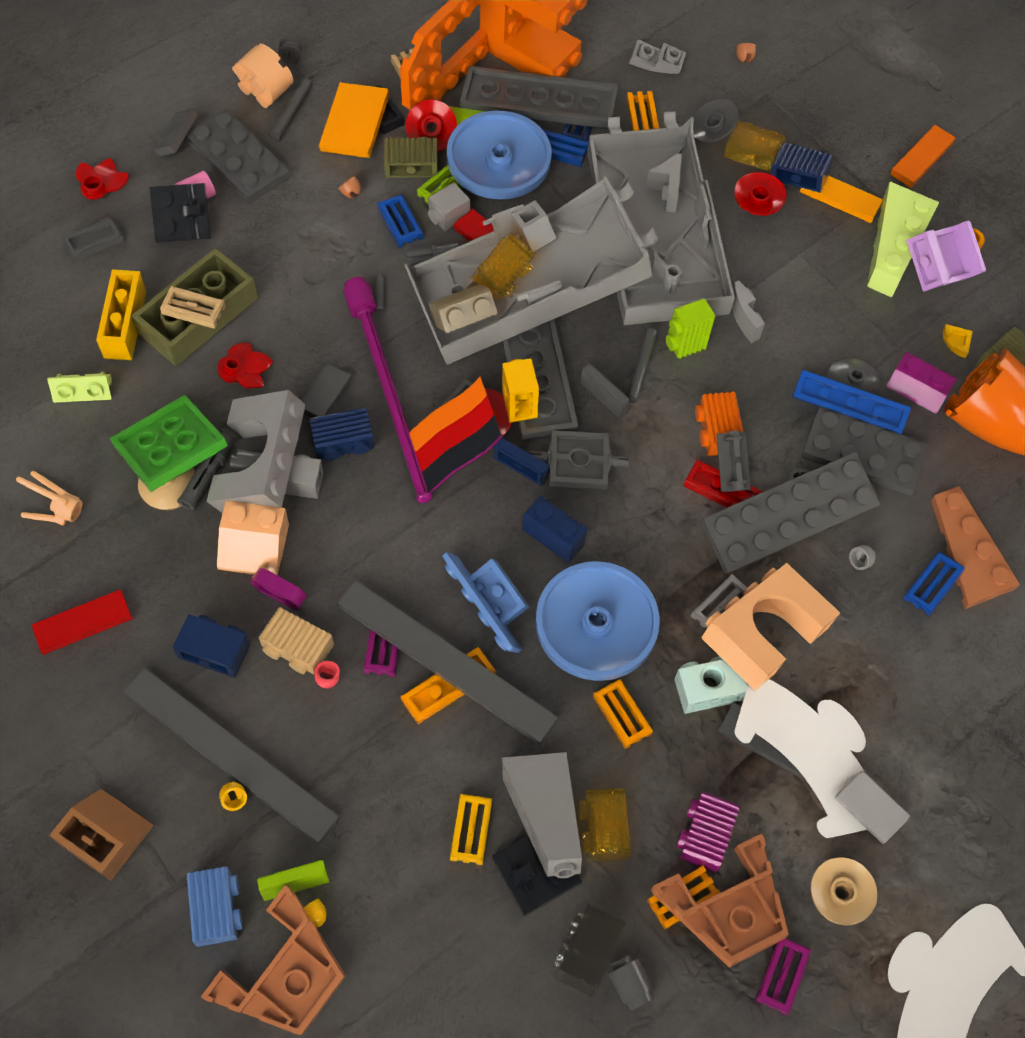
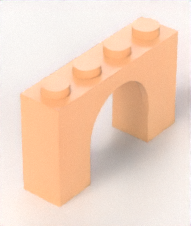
M788 563L778 570L775 568L770 569L761 579L762 583H752L743 593L744 597L741 599L738 596L734 597L726 605L725 611L722 614L719 611L715 612L706 621L705 625L708 628L701 637L755 691L775 675L786 658L757 630L753 621V613L768 612L781 617L810 644L826 632L840 615V612Z

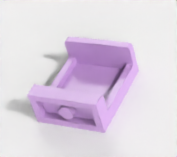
M969 220L945 229L929 230L906 240L923 292L962 281L986 271L972 224Z

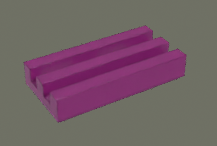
M370 630L364 674L374 672L376 675L383 676V674H388L391 677H395L399 649L392 645L389 666H384L388 641L382 638L378 664H372L377 634Z
M787 938L776 943L755 1001L760 1004L768 1005L767 1007L773 1010L776 1009L786 1016L789 1015L811 949ZM783 946H785L788 950L770 998L766 994ZM796 951L801 955L784 1003H781L778 999Z

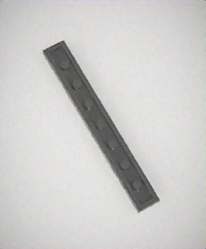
M357 580L337 603L338 608L538 745H541L558 721V717Z
M146 668L123 690V693L317 844L320 845L340 820V817Z

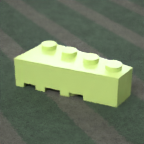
M889 182L880 207L881 212L878 219V230L874 242V253L871 260L867 287L889 297L893 296L912 259L906 240L926 231L939 204L938 201Z

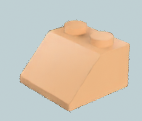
M226 500L219 525L218 570L255 574L258 568H263L278 576L289 527L286 509Z

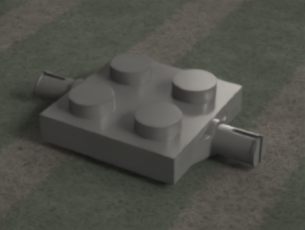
M552 430L551 444L548 452L532 450L530 452L531 455L549 465V487L607 490L611 467L629 468V456L612 455L609 447V433Z

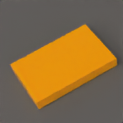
M340 82L319 143L320 151L370 158L390 96L389 89Z

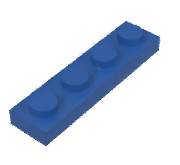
M802 370L792 398L818 407L821 406L902 434L912 408Z

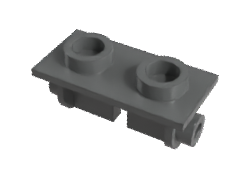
M729 431L728 433L716 434L721 492L751 490L746 432Z

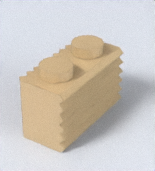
M281 607L277 609L259 636L261 646L263 647L262 651L275 660H278L279 657L288 660L289 666L301 674H305L306 671L314 674L315 667L327 658V655L334 646L333 637L330 633L300 619Z

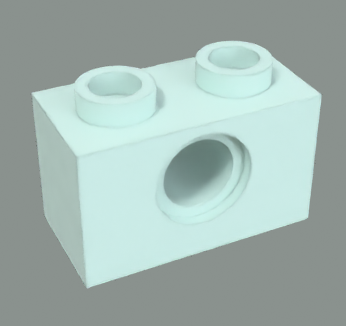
M720 656L711 659L708 663H686L678 669L674 679L684 714L742 702L748 686L747 682ZM712 678L717 682L718 686L710 687L705 684L703 679Z

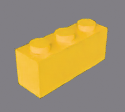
M114 269L111 271L96 339L104 359L131 361L133 359L138 333L131 315L144 306L147 292L140 271Z

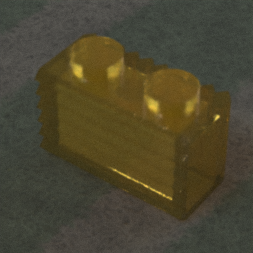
M738 120L728 139L724 157L771 172L772 163L786 137L776 131L766 130L765 128L761 129L760 126L756 127L752 123Z
M509 233L497 243L470 278L477 285L482 284L488 287L494 300L502 296L507 298L516 288L515 280L519 276L523 278L533 267L530 262L535 257V253L531 252L513 233Z
M625 788L586 790L584 800H579L580 820H586L587 832L581 833L582 852H588L589 861L628 860L631 855Z

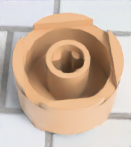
M259 44L248 51L232 69L240 80L238 86L241 91L246 95L253 94L259 104L267 108L294 81L287 65L282 68L278 63L281 59L279 55L270 47Z

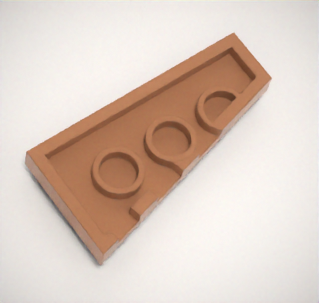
M957 486L934 495L931 502L941 534H944L947 542L946 551L948 557L965 567L964 572L956 581L957 586L961 587L964 597L962 599L964 609L1015 590L1020 585L961 487Z

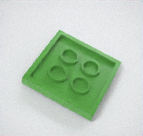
M186 395L181 396L109 438L115 449L150 492L165 485L228 446L225 438Z

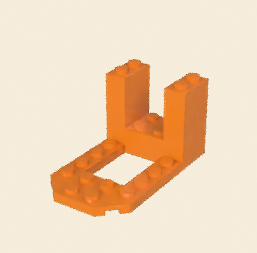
M449 0L416 31L411 43L415 47L410 58L404 57L400 67L402 105L411 110L417 103L424 100L433 99L441 101L442 96L449 89L452 90L457 82L468 73L469 66H474L480 59L482 60L487 55V52L523 73L565 78L567 72L572 67H576L582 59V41L561 30V28L569 24L572 16L578 10H582L588 0ZM480 4V29L442 65L441 41L449 33L454 32L457 25L464 18H468Z

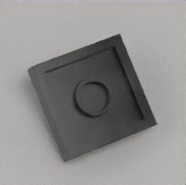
M205 183L149 187L155 242L211 239Z
M529 836L492 855L496 867L523 916L530 914L582 884L578 874L569 878L547 877Z

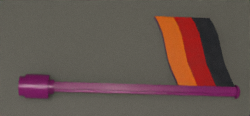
M353 277L345 282L343 291L349 312L352 317L361 320L417 493L416 501L427 503L432 499V492L452 474L488 452L502 438V434L481 376L463 393L431 412L416 427L409 431L372 318L377 305L370 284L363 277Z

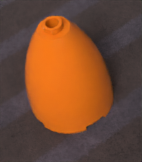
M1004 348L1001 351V355L994 352L965 378L966 382L958 390L960 394L958 396L956 394L950 396L944 407V413L978 438L1006 451L1025 456V366L1010 351Z

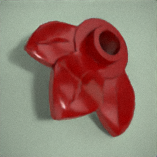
M111 158L106 159L95 167L81 162L75 172L76 179L81 183L82 195L91 200L100 199L107 192L120 190L129 179L128 173L117 172Z
M238 343L228 350L226 357L219 360L217 372L225 382H238L242 387L248 389L262 388L264 382L260 374L272 366L273 360L262 352H253L250 343Z

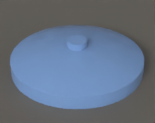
M497 110L475 114L462 121L453 130L448 140L447 164L452 176L463 188L481 197L502 200L523 196L536 189L544 181L550 170L552 150L546 133L531 119L514 112Z
M592 561L579 563L558 573L544 588L536 611V631L540 644L547 656L567 673L593 681L616 679L637 669L653 650L660 625L658 606L648 586L631 571L607 562Z

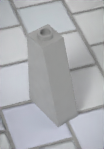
M567 752L502 758L503 782L547 877L569 878L575 874H581L582 854Z

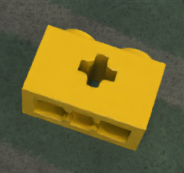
M531 358L524 360L514 359L507 363H502V394L509 423L538 418L539 386Z

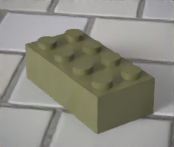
M214 248L131 315L138 335L177 367L258 299L255 282L250 275ZM173 286L224 300L226 307L224 311L221 310V317L216 321V328L163 315L160 307L170 287ZM173 297V299H175V300L187 302V300H183V299H179V298ZM196 303L198 306H201V307H204V308H208V309H212V310L214 309V308H212V307H208V306H205V305H201V304Z

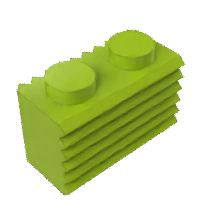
M702 298L674 308L672 318L669 321V334L666 336V344L669 350L674 351L679 359L682 356L686 357L687 354H696L697 351L706 350L715 320V314L706 299Z

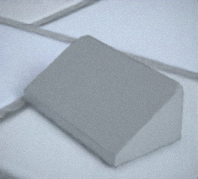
M864 771L853 775L835 797L882 844L886 843L910 818V815Z

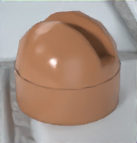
M738 44L736 46L737 59L744 63L745 59L747 63L752 62L756 55V44Z
M353 175L342 183L338 189L345 197L355 198V194L359 195L361 192V184Z

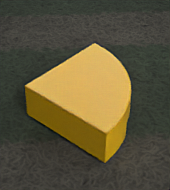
M945 324L943 339L952 352L966 358L969 353L973 331Z

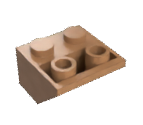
M100 789L71 807L49 836L63 848L112 881L152 829L153 824Z

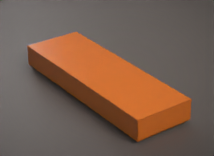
M934 125L892 168L890 175L912 188L953 145L956 137Z

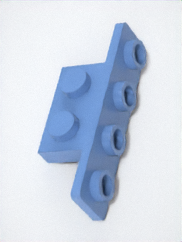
M449 552L444 553L442 557L447 563L445 569L452 578L460 581L463 586L461 592L469 602L476 604L480 610L477 614L481 621L487 627H492L496 633L494 639L504 651L508 650L519 653L523 650L507 625L527 610L529 605L497 560L490 559L471 575L457 555Z

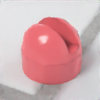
M322 661L315 667L314 677L318 686L329 689L338 683L340 669L336 663Z

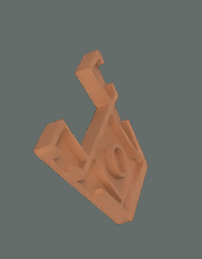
M762 834L737 845L734 849L750 876L748 880L699 904L695 903L679 873L653 885L651 889L652 894L729 968L786 939L789 935L779 894L775 891L771 876L773 870L770 861L767 860L764 848L766 843Z
M285 885L266 911L292 931L290 938L250 991L225 970H221L201 995V998L301 1036L307 1031L346 978V974L293 889L289 885Z

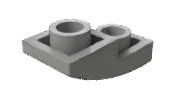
M637 40L629 64L649 71L679 74L686 52L666 43H663L661 49L641 40Z
M738 280L734 283L733 287L735 299L732 311L740 329L752 344L760 339L765 323L761 315L753 311L756 301L753 292Z

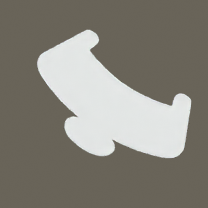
M768 680L756 691L748 684L734 731L736 737L743 743H749L756 733L780 751L799 770L815 792L827 814V817L817 822V829L822 836L831 838L867 830L835 799L836 795L853 775L864 771L851 752H861L866 744L865 735L854 717L844 707L832 700L820 701L817 713L792 692L772 680Z
M981 904L974 907L957 920L934 947L930 936L923 932L909 934L898 945L889 964L888 980L895 991L900 993L910 991L901 1015L897 1038H966L972 1018L981 1000L999 976L1011 965L1020 975L1025 976V948L1003 913L996 906Z

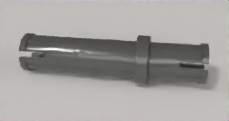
M227 429L220 430L219 433L225 438L228 446L219 451L216 457L213 455L201 462L182 495L177 500L182 507L188 510L195 509L197 502L208 487L213 475H215L219 467H223L226 463L225 457L233 443L237 440V436Z

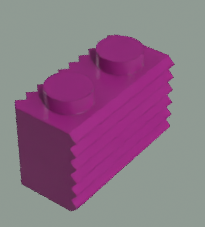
M910 352L903 356L886 387L937 414L957 379L956 377H951L950 374H946L945 371H941L940 368L936 369L935 366H931L925 360L921 361L915 355H910Z
M705 792L701 793L698 800L692 798L686 817L692 819L689 829L682 828L676 847L682 849L679 859L699 867L704 866L706 870L716 873L721 867L740 806Z

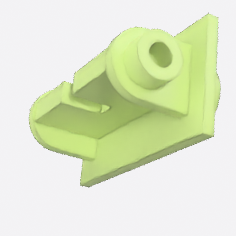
M104 371L98 374H85V376L57 374L56 377H49L47 379L54 403L112 399L109 385H112L111 374H105Z

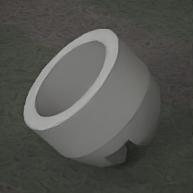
M868 545L857 546L849 553V561L857 570L871 567L876 560L875 551ZM863 557H867L864 562L861 561Z

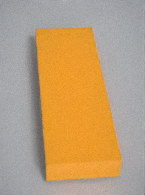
M828 176L821 193L804 188L800 189V192L869 223H872L883 199L831 176Z
M479 647L466 654L496 674V670ZM435 674L403 694L401 701L419 725L465 694Z

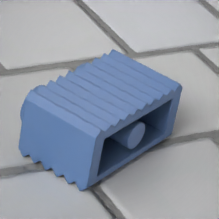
M228 867L187 873L192 942L197 947L238 940L237 930L243 929L241 909H235L234 896L239 895L237 875L232 876Z

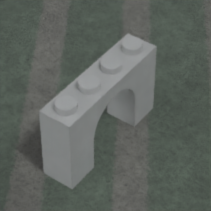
M290 390L233 399L227 425L244 439L268 435L263 453L250 467L239 472L213 475L206 502L221 513H223L226 500L282 508L305 409V404Z

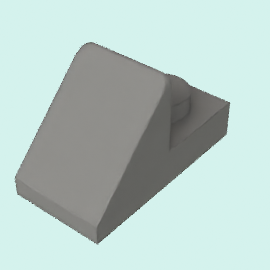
M676 153L648 172L646 188L662 190L661 201H666L665 212L676 213L682 154Z

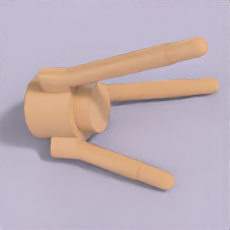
M32 471L31 476L57 494L22 477L16 478L18 483L52 499L50 510L55 514L22 512V518L56 522L64 526L67 521L74 522L79 517L83 502L79 500V497L66 492L36 471Z

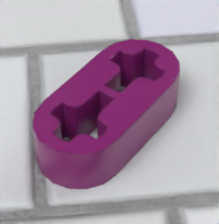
M258 568L250 580L251 585L258 591L293 610H299L307 598V595L299 587L263 568Z

